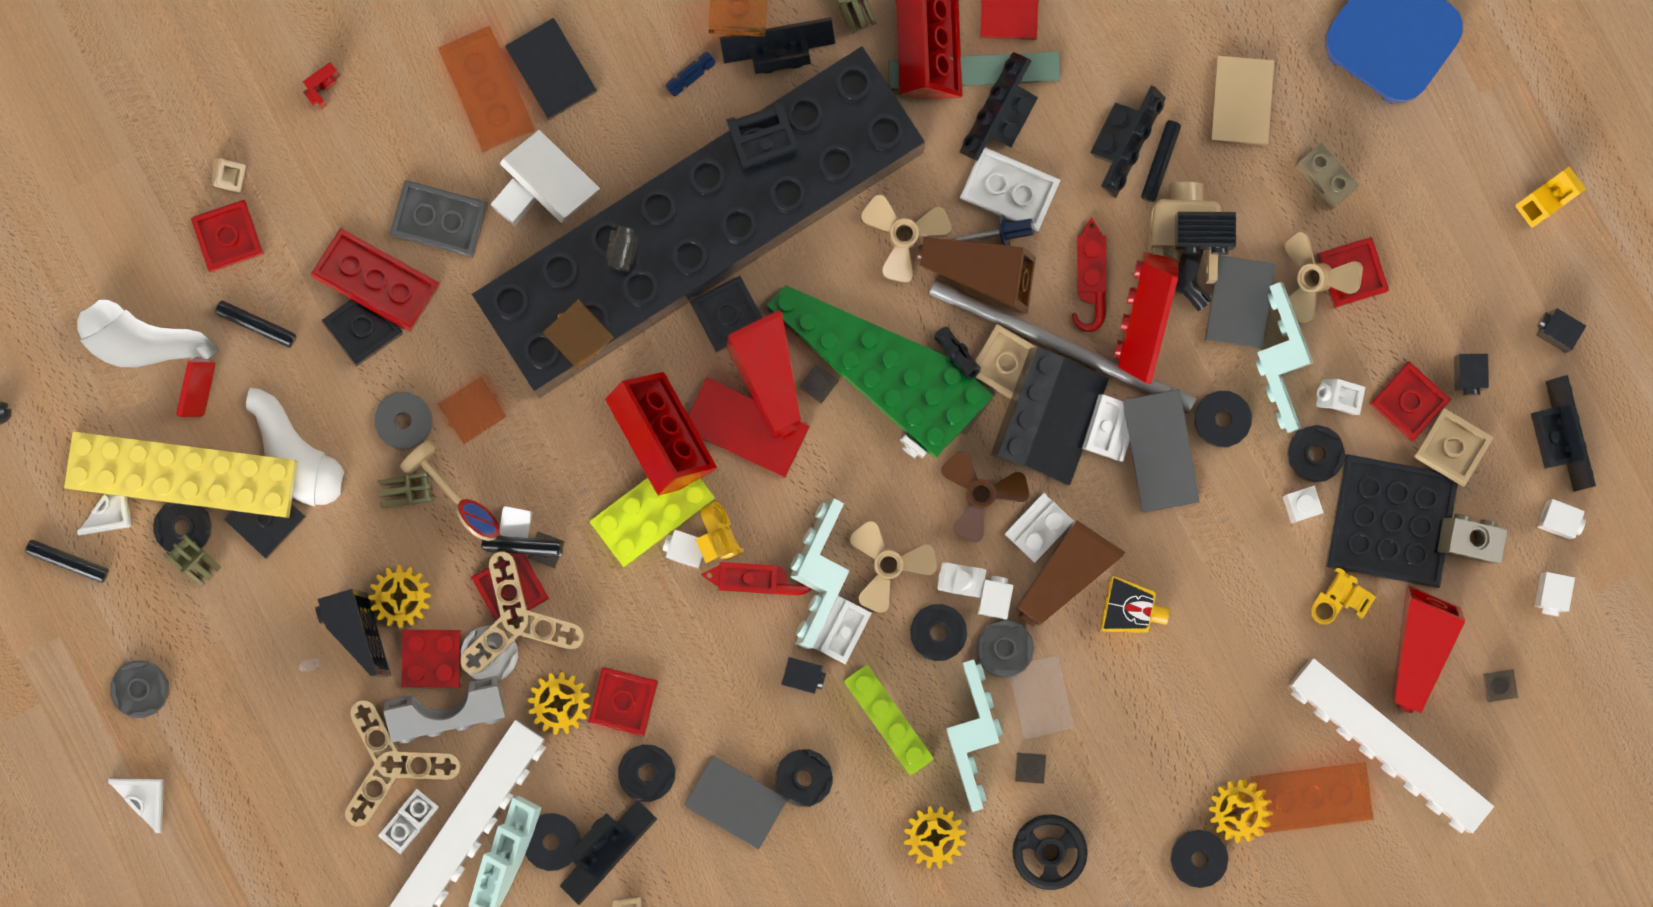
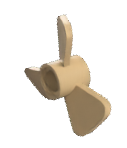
M883 195L874 196L861 215L862 221L866 225L890 232V242L894 248L883 265L882 273L887 279L903 283L911 281L913 277L909 249L916 245L918 237L946 236L952 228L946 211L941 207L931 209L917 222L907 218L898 220L891 205ZM900 228H907L911 231L912 238L908 241H901L897 238L896 232Z
M1298 232L1285 243L1287 254L1301 266L1297 274L1300 288L1289 296L1299 322L1309 323L1313 321L1316 311L1317 292L1326 291L1330 287L1348 294L1359 290L1363 266L1360 262H1350L1334 269L1325 263H1315L1309 236L1304 232ZM1315 270L1320 276L1317 285L1312 281V274Z
M873 521L863 524L850 537V542L855 548L875 559L874 570L877 575L860 593L859 602L862 606L878 613H883L889 608L890 580L897 578L902 570L922 575H932L937 569L935 552L930 545H922L903 556H900L895 551L886 550L879 527ZM886 557L893 558L897 563L896 570L893 573L883 572L880 567L882 559Z

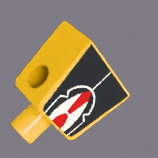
M1112 576L1109 580L1099 631L1148 633L1150 622L1167 625L1170 608L1154 605L1156 592Z

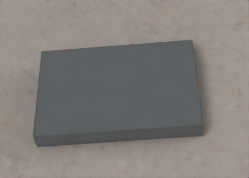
M405 180L390 235L473 258L488 202Z
M1222 255L1218 256L1217 281L1213 285L1205 340L1257 349L1263 348L1270 303L1267 294L1271 293L1269 286L1273 284L1275 264Z
M712 756L684 806L759 849L787 801L777 792Z

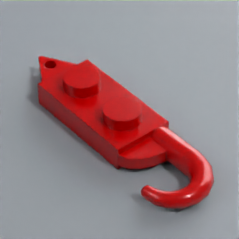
M1090 218L1082 234L1077 236V294L1082 301L1088 304H1095V317L1089 324L1082 323L1078 319L1077 313L1072 314L1073 323L1084 332H1094L1099 329L1106 317V235H1102L1093 218ZM1092 224L1094 228H1089V225Z
M719 562L718 566L701 574L704 579L718 587V591L793 596L805 595L811 591V588L804 584H788L785 571L777 565ZM708 573H711V578L707 577Z

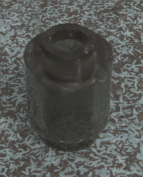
M618 226L617 231H610L605 254L607 267L629 271L630 265L634 263L639 237L634 235L635 230Z

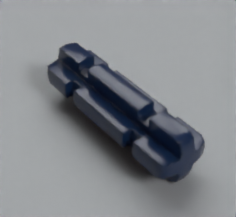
M704 52L698 57L697 62L694 60L677 74L676 79L673 77L666 83L667 90L671 95L677 96L683 91L684 86L688 87L701 77L705 69L708 71L716 63L715 59L710 53Z

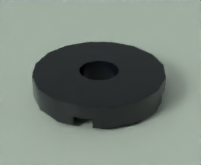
M1216 391L1207 395L1198 404L1194 425L1198 435L1206 443L1216 447L1228 448L1240 443L1247 436L1252 425V413L1248 403L1240 395L1231 391ZM1224 411L1230 415L1231 422L1227 427H1221L1216 423L1215 416L1218 412Z
M1320 425L1305 427L1297 432L1289 442L1287 451L1288 462L1293 472L1303 480L1314 483L1327 481L1337 475L1344 464L1346 455L1339 435L1330 428ZM1312 446L1322 448L1324 457L1320 462L1310 459L1309 449Z
M170 502L162 506L154 518L153 532L156 541L164 550L171 552L174 549L173 544H179L183 540L182 535H179L175 530L176 523L181 519H186L190 524V529L186 534L190 539L195 541L201 549L207 544L211 536L212 522L209 513L204 507Z
M944 604L929 605L920 610L913 618L910 628L911 642L916 651L924 658L933 661L948 660L956 656L964 647L967 639V625L962 615L953 607ZM936 624L943 625L947 630V635L942 641H936L931 637L930 630Z
M642 744L630 749L623 756L618 767V778L621 788L629 797L638 801L651 802L662 798L670 791L675 781V766L672 758L664 749L655 745ZM646 764L651 765L655 770L654 778L648 782L641 780L639 777L640 767Z
M810 749L789 753L779 763L775 772V785L779 794L788 803L797 807H811L820 803L829 794L833 784L829 762L820 753ZM805 770L810 773L812 777L810 785L803 786L798 783L796 776L799 771Z
M556 813L543 814L538 817L525 855L539 869L546 871L560 870L571 864L572 861L567 855L572 851L575 843L580 840V834L575 824L566 816ZM547 834L558 836L560 844L556 850L545 848L543 840Z
M1203 830L1186 832L1179 837L1170 855L1172 871L1177 878L1188 886L1197 888L1212 886L1218 882L1227 870L1229 859L1226 846L1221 839L1211 832ZM1199 850L1207 855V862L1202 867L1194 866L1191 861L1193 853Z

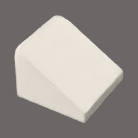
M503 506L499 535L528 538L533 512Z

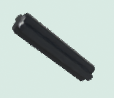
M1168 120L1165 124L1141 194V198L1145 201L1155 202L1181 129V124Z
M223 300L216 307L215 313L218 316L288 348L292 347L296 340L295 333Z
M497 536L495 540L491 541L482 539L481 548L488 552L561 556L563 553V542L559 540Z
M30 540L26 546V554L97 582L104 583L108 576L109 570L107 568L38 541Z

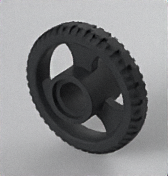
M1048 814L1035 817L1021 827L1015 837L1012 854L1015 867L1026 882L1040 889L1056 890L1070 885L1080 876L1087 862L1088 849L1083 833L1072 821L1059 815ZM1051 824L1063 827L1065 833L1059 840L1052 837L1040 840L1035 836L1033 830L1040 826ZM1048 844H1054L1058 849V854L1053 860H1045L1042 855L1043 848ZM1076 848L1077 859L1075 865L1069 873L1061 877L1057 872V866L1063 862L1066 854L1065 850ZM1032 849L1035 851L1036 859L1044 865V871L1040 877L1032 874L1026 867L1022 850Z

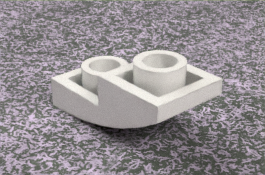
M416 789L382 830L379 837L401 855L439 807Z

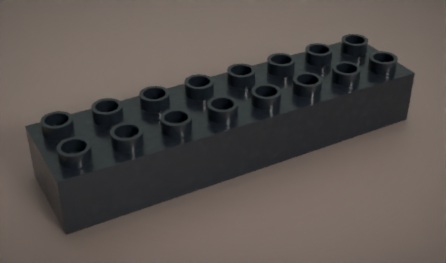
M863 46L775 101H782L798 146L797 151L743 169L729 130L472 293L479 307L539 398L923 154L924 139ZM771 103L770 105H768V106L765 107L764 109H767V108H769V107H772V106H773V103ZM776 117L739 131L743 137L780 123Z

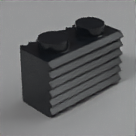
M1178 211L1175 214V249H1182V254L1196 255L1200 254V250H1211L1212 255H1227L1229 250H1233L1236 247V212Z

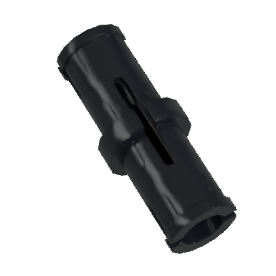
M943 327L935 333L934 339L947 353V359L951 363H955L967 380L975 378L981 372V367L968 353V347L957 340L949 327Z

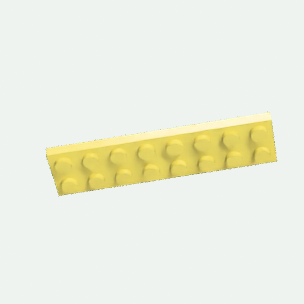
M73 432L64 488L289 518L298 461Z

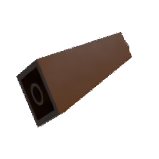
M924 237L923 245H919L917 252L920 266L1015 310L1028 313L1036 257L1024 247Z
M1076 520L1071 524L1016 607V610L1021 612L1018 617L1031 626L1035 622L1039 625L1042 624L1121 559L1125 552Z

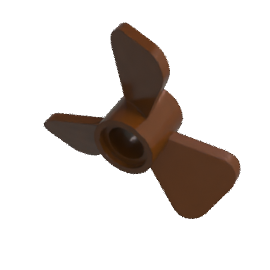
M963 451L957 452L942 466L941 473L946 479L967 489L966 499L969 507L956 521L953 531L958 537L971 542H979L983 538V509L988 508L995 499L1025 502L1029 498L1027 480L1021 472L1012 473L994 485L985 479L978 480L969 455ZM977 487L986 488L989 492L988 500L985 502L976 501L973 497L974 489Z

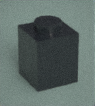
M1556 308L1550 313L1545 312L1537 324L1540 330L1536 336L1567 353L1573 350L1586 325Z
M1458 354L1454 357L1455 391H1463V396L1481 395L1480 391L1489 388L1488 354Z
M789 657L781 685L815 694L816 688L822 690L826 673L821 672V665Z

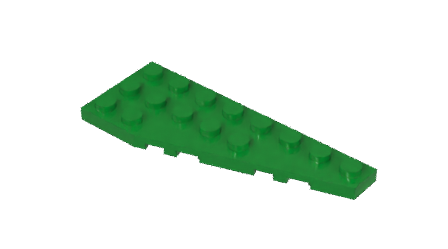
M787 285L766 305V309L771 313L780 310L786 327L934 459L949 446L993 398V395L974 378L967 380L955 363H951L947 359V356Z

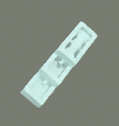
M520 796L512 798L505 824L498 826L491 851L483 855L469 907L501 906L522 863L542 807Z

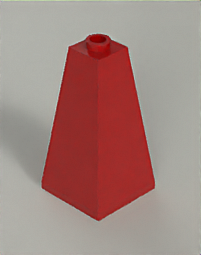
M778 310L729 334L727 350L773 438L780 435L782 438H786L797 431L796 427L800 425L801 418L781 311Z
M1410 585L1407 586L1405 593L1393 698L1394 702L1397 703L1396 706L1408 713H1413V711L1422 713L1465 624V618L1460 607Z

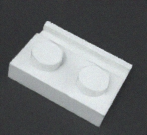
M1099 394L1082 449L1118 462H1123L1130 441L1123 401Z
M1043 493L1004 535L1035 563L1074 520Z
M837 596L813 648L846 664L872 613Z

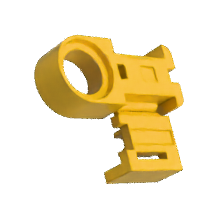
M713 502L702 508L701 517L708 533L697 538L695 541L705 562L708 563L719 557L725 561L743 553L744 549L739 547L731 531L730 525L732 524L724 508L718 502Z
M1340 568L1335 569L1334 572L1337 573V576L1327 592L1319 594L1311 608L1313 620L1320 625L1332 623L1341 611L1342 604L1345 605L1344 608L1346 609L1350 606L1358 611L1356 615L1359 616L1358 618L1363 619L1376 599L1375 595L1359 585L1357 588L1352 585V583L1355 585L1358 583L1355 577L1346 574ZM1366 599H1368L1367 602H1366V604L1364 605V607L1362 608V610H1361V612H1360L1359 610L1361 609L1362 605L1364 604V602L1366 601ZM1323 603L1330 605L1333 610L1332 616L1326 620L1320 619L1316 614L1317 606Z

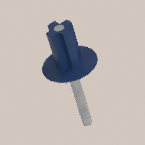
M1001 214L999 230L955 237V240L974 241L1000 236L1002 244L1009 246V239L1034 235L1035 228L1032 218L1006 223L1004 215Z

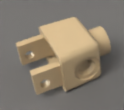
M1170 183L1169 199L1158 200L1151 211L1148 252L1163 256V253H1166L1179 261L1182 249H1175V214L1178 211L1221 212V205L1218 202L1203 201L1204 185L1202 183ZM1204 250L1203 254H1206L1205 284H1214L1218 276V255H1212L1211 250Z

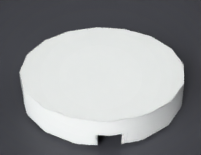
M482 626L470 632L464 639L461 656L490 626ZM497 632L491 633L487 638L488 646L491 649L500 648L503 644L501 634ZM514 641L484 671L477 674H468L476 680L498 676L500 681L508 677L515 669L519 658L516 642ZM481 643L477 648L482 651L476 656L469 654L467 657L470 660L467 664L469 668L472 666L479 668L481 665L479 659L484 654H486L488 659L492 656L491 653L484 649Z

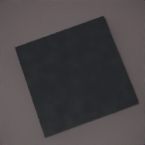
M1346 454L1325 567L1340 568L1344 571L1440 588L1446 554L1437 552L1443 518H1452L1458 483L1438 471Z

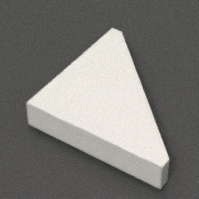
M104 494L91 511L88 519L77 530V534L81 536L132 527L128 497Z
M109 778L108 783L150 825L154 832L162 833L164 779Z

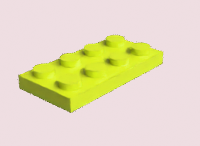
M647 478L589 522L625 568L716 498L701 478L679 491L660 496L657 495Z

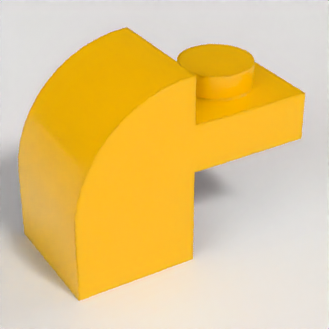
M1569 166L1515 206L1530 227L1533 228L1585 191L1586 188Z

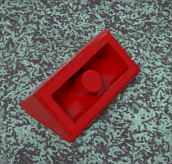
M195 357L187 362L176 412L177 416H204L216 366L214 361Z

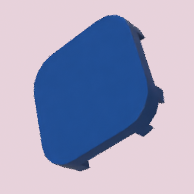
M1348 0L1326 32L1325 48L1329 56L1328 59L1335 66L1338 64L1383 96L1382 100L1391 104L1406 103L1414 100L1426 89L1457 46L1463 34V22L1459 12L1446 0Z

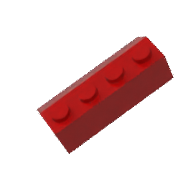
M895 0L897 9L900 94L916 99L962 98L959 0Z
M1144 252L1142 261L1137 260L1133 277L1137 278L1136 287H1130L1127 304H1131L1129 314H1123L1120 330L1124 331L1122 341L1117 340L1114 357H1118V368L1146 384H1152L1178 281V259Z
M664 372L621 381L605 398L658 496L679 491L717 469L715 462Z

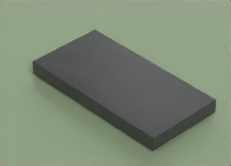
M1180 389L1122 399L1142 512L1199 503Z

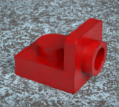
M331 62L303 81L307 87L303 91L305 96L313 106L318 103L322 109L327 105L318 92L321 89L327 91L338 82L336 79L340 77V74Z

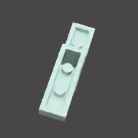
M1279 282L1269 286L1272 293L1267 295L1273 310L1278 309L1281 320L1278 321L1280 331L1283 337L1288 335L1289 340L1257 352L1259 359L1255 361L1261 376L1266 374L1269 386H1266L1268 397L1271 402L1276 401L1280 411L1276 413L1281 429L1286 428L1287 433H1291L1302 428L1282 375L1313 363L1284 283Z
M836 499L827 500L819 505L815 513V517L818 519L814 527H810L803 538L805 546L801 554H796L790 566L793 569L790 575L792 579L819 592V595H814L809 603L808 610H810V614L807 620H803L796 631L798 639L795 644L804 649L813 648L849 573V570L820 555L844 503Z
M973 659L963 662L962 666L978 718L946 728L972 812L984 809L982 802L987 800L982 784L976 785L973 776L978 773L974 757L968 758L967 752L1000 743L998 737L1003 735L999 720H993L990 709L994 708L991 694L989 691L984 692L981 681L986 680L981 663L976 665Z

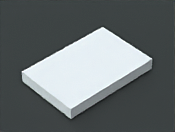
M540 130L504 157L500 163L561 223L600 190Z
M985 147L978 162L976 161L960 200L999 217L1003 214L1005 219L1011 222L1032 218L1035 228L1034 232L1038 233L1060 183V179Z

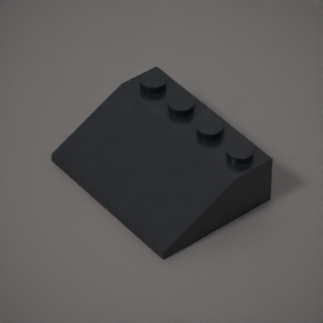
M1040 347L1030 348L990 455L1063 484L1070 485L1083 451L1082 447L1098 395L1104 394L1109 378Z
M349 589L319 598V606L315 607L319 623L325 624L328 631L370 676H391L374 613L371 611L372 606L370 599H368V593Z

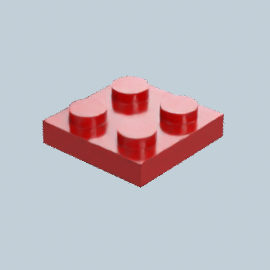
M402 629L401 687L460 688L461 630Z

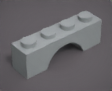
M498 676L470 681L465 697L457 705L448 709L436 710L428 708L421 704L412 694L385 700L383 712L391 742L408 743L415 740L416 737L424 735L435 737L451 729L461 731L469 729L478 723H496L501 718H505V703Z

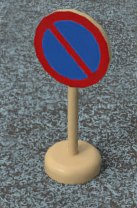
M430 440L417 447L402 462L400 468L405 473L410 474L422 467L457 504L456 513L464 527L480 539L487 541L495 540L500 534V527L492 513L474 500H462L429 465L427 461L435 452V446Z

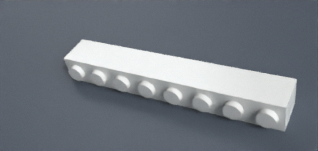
M1314 658L1307 661L1288 685L1293 689L1291 693L1293 697L1302 704L1308 701L1316 708L1314 710L1315 715L1326 723L1331 720L1338 726L1336 729L1337 733L1348 741L1353 738L1361 745L1358 748L1360 752L1371 760L1376 757L1383 763L1381 766L1382 770L1393 778L1398 775L1406 782L1403 785L1404 788L1416 797L1419 793L1428 800L1426 806L1438 815L1443 812L1451 819L1448 823L1461 834L1464 831L1474 833L1495 807Z
M518 720L513 722L390 907H434L435 905L440 907L449 894L445 889L451 880L455 883L458 881L465 870L461 865L467 856L473 858L482 845L478 842L484 832L487 834L491 832L498 821L494 816L500 808L503 810L507 808L514 797L510 792L516 783L521 786L528 777L530 771L526 768L532 759L537 762L547 748L543 745L546 740L544 737Z

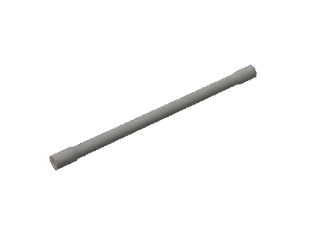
M936 279L930 290L929 295L951 305H957L1150 394L1177 389L1154 379L1152 384H1146L1118 368V363L973 298ZM1180 390L1183 410L1189 413L1196 397Z

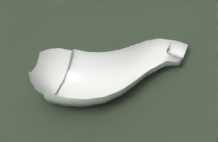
M98 300L94 305L80 312L77 319V330L82 344L102 361L118 367H142L166 360L182 358L193 359L199 357L209 359L219 351L214 342L201 332L188 329L159 328L148 325L136 319L129 311L123 310L118 304L109 300Z
M250 388L247 394L246 410L256 416L262 435L265 456L298 461L292 498L298 502L315 507L316 505H324L335 501L341 495V482L344 475L342 466L334 458L326 456L325 452L312 448L302 440L294 430L282 405L275 396L261 389Z

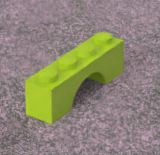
M865 665L843 681L910 776L934 760L868 665Z

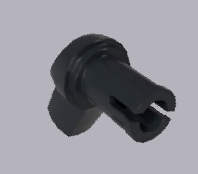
M1200 250V254L1196 255L1181 254L1178 261V281L1175 289L1176 293H1183L1198 312L1212 301L1196 282L1197 271L1204 250Z

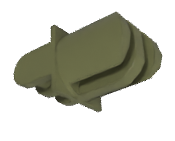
M837 0L839 9H841L851 34L857 32L848 10L849 7L852 8L859 27L864 29L867 26L859 6L860 2H862L871 25L877 24L868 0Z
M420 473L377 480L378 486L405 483V487L381 490L380 497L407 495L405 499L381 502V509L433 502L434 497H431L430 489L433 488L432 485H429L428 480L430 475L428 473ZM420 478L421 486L413 487L412 479ZM421 491L422 499H415L414 492Z
M183 534V540L179 544L174 543V549L170 553L165 552L164 556L183 574L185 573L200 587H203L205 582L191 568L194 567L205 578L210 580L213 575L199 561L200 558L217 572L221 569V566L206 554L195 541L186 534Z

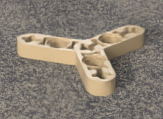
M497 552L490 558L489 569L501 617L462 654L461 666L466 672L477 674L484 671L519 636L571 650L577 649L583 644L585 635L580 626L527 610L513 556L506 552ZM499 557H503L505 561H510V566L506 567L507 576L514 574V580H504L498 584L497 578H503L502 571L495 569V564L499 563ZM511 584L516 587L517 596L514 600L506 601L502 598L501 590L505 585ZM520 602L521 608L515 609L519 617L523 616L524 621L520 623V628L515 629L514 625L508 624V620L512 619L511 609L505 612L504 605L513 606ZM542 620L548 621L552 626L551 633L546 637H540L535 630L537 623ZM557 623L563 625L560 631L570 632L571 628L576 629L575 634L579 636V640L573 641L572 645H568L566 638L558 636V642L553 641L552 639L557 633ZM497 632L503 637V644L500 648L491 649L488 646L487 638L491 633ZM481 643L484 649L491 653L492 656L488 659L486 654H484L479 659L481 664L479 668L475 666L469 668L467 664L470 660L467 657L469 654L473 656L479 654L482 650L477 648V646Z
M361 700L352 706L350 712L351 719L374 765L346 808L345 817L351 825L364 826L368 824L398 778L448 780L457 777L461 772V761L454 754L399 751L395 742H391L388 728L374 703ZM361 705L364 708L371 709L372 712L368 714L371 723H374L376 720L379 723L378 726L370 727L365 732L362 727L368 726L366 720L357 717ZM375 730H380L385 735V742L380 747H374L369 740L370 734ZM389 756H393V761L404 762L403 756H408L406 761L407 774H402L403 767H395L392 769V773L388 772V768L383 767V761H388ZM416 757H422L427 762V769L422 774H417L412 770L411 764ZM431 757H437L435 763L441 764L446 763V758H450L451 763L456 764V769L451 770L450 775H446L444 769H435L436 775H431L433 768ZM373 780L379 781L383 786L382 794L378 797H372L367 792V786ZM362 794L366 800L375 802V805L372 808L368 804L363 811L367 815L366 818H360L355 821L353 819L355 813L352 812V809L362 806L364 801L359 800Z

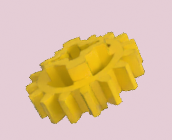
M397 565L395 573L390 568H386V577L379 574L376 576L380 583L378 585L371 584L370 587L376 592L375 595L368 596V599L376 601V604L371 607V611L379 610L381 612L377 617L378 620L381 621L387 617L388 626L392 627L394 622L397 621L398 627L404 628L405 621L414 626V617L425 618L421 611L423 608H431L430 605L425 603V600L432 598V594L425 593V589L430 584L428 582H420L424 576L422 573L413 576L414 568L409 567L405 573L403 567ZM406 578L410 579L417 586L418 591H412L407 586ZM393 580V586L387 592H383L386 584ZM399 589H401L402 593L407 594V599H403L401 605L399 601L394 600V595L399 594ZM413 602H418L416 608L407 614L408 607ZM383 603H389L393 606L395 615L389 613Z
M564 672L560 673L559 679H556L554 674L550 673L548 682L540 678L538 681L541 687L539 689L531 688V691L536 694L535 698L528 699V702L533 703L535 707L529 710V714H537L538 716L534 723L539 724L543 722V731L545 732L550 727H553L554 735H558L560 728H563L566 734L570 733L571 725L577 729L580 728L578 719L587 720L588 717L583 713V710L591 708V705L584 703V699L590 697V693L581 692L585 684H574L576 681V676L574 675L569 680H565ZM560 684L571 687L575 694L568 695L564 693ZM549 688L550 695L547 701L540 704L544 691ZM558 695L560 699H572V701L563 705V711L561 712L558 708H547V706L552 705L556 701V696ZM579 703L576 714L570 719L569 711L572 705ZM551 712L556 715L559 723L548 720L544 713Z
M1246 779L1239 780L1238 785L1234 780L1227 782L1228 788L1220 786L1218 791L1221 795H1214L1211 798L1216 802V806L1209 807V811L1216 814L1210 821L1219 823L1216 832L1226 831L1225 839L1230 840L1235 836L1236 843L1243 842L1244 837L1247 842L1255 840L1254 834L1258 837L1262 836L1264 831L1261 827H1269L1271 825L1266 820V816L1273 815V811L1266 808L1272 801L1263 799L1266 790L1256 791L1257 783L1253 782L1247 786ZM1245 793L1251 796L1254 801L1246 798ZM1226 800H1228V805L1224 811ZM1250 807L1249 810H1246L1241 815H1232L1237 809ZM1258 811L1257 820L1254 822V817ZM1228 821L1236 824L1237 829L1231 826Z
M928 806L927 814H923L920 810L916 811L919 818L917 820L909 818L908 821L913 826L911 829H904V832L910 835L909 839L904 840L905 845L912 846L908 851L909 856L916 853L918 855L916 863L919 864L924 859L926 860V867L929 869L933 862H936L939 869L942 868V861L944 860L950 865L953 864L951 856L954 854L960 857L961 853L957 848L958 846L966 845V842L960 840V836L966 834V830H958L957 827L962 823L961 819L953 821L954 812L950 811L945 815L943 814L942 806H939L937 812H933L932 807ZM937 818L947 821L952 829L944 830L938 826ZM926 820V829L922 834L916 835L917 828ZM933 829H936L938 834H948V836H943V838L938 840V845H934L932 841L921 839L930 836ZM954 839L950 850L943 855L942 848L945 843ZM926 845L932 850L933 857L922 853L917 846Z

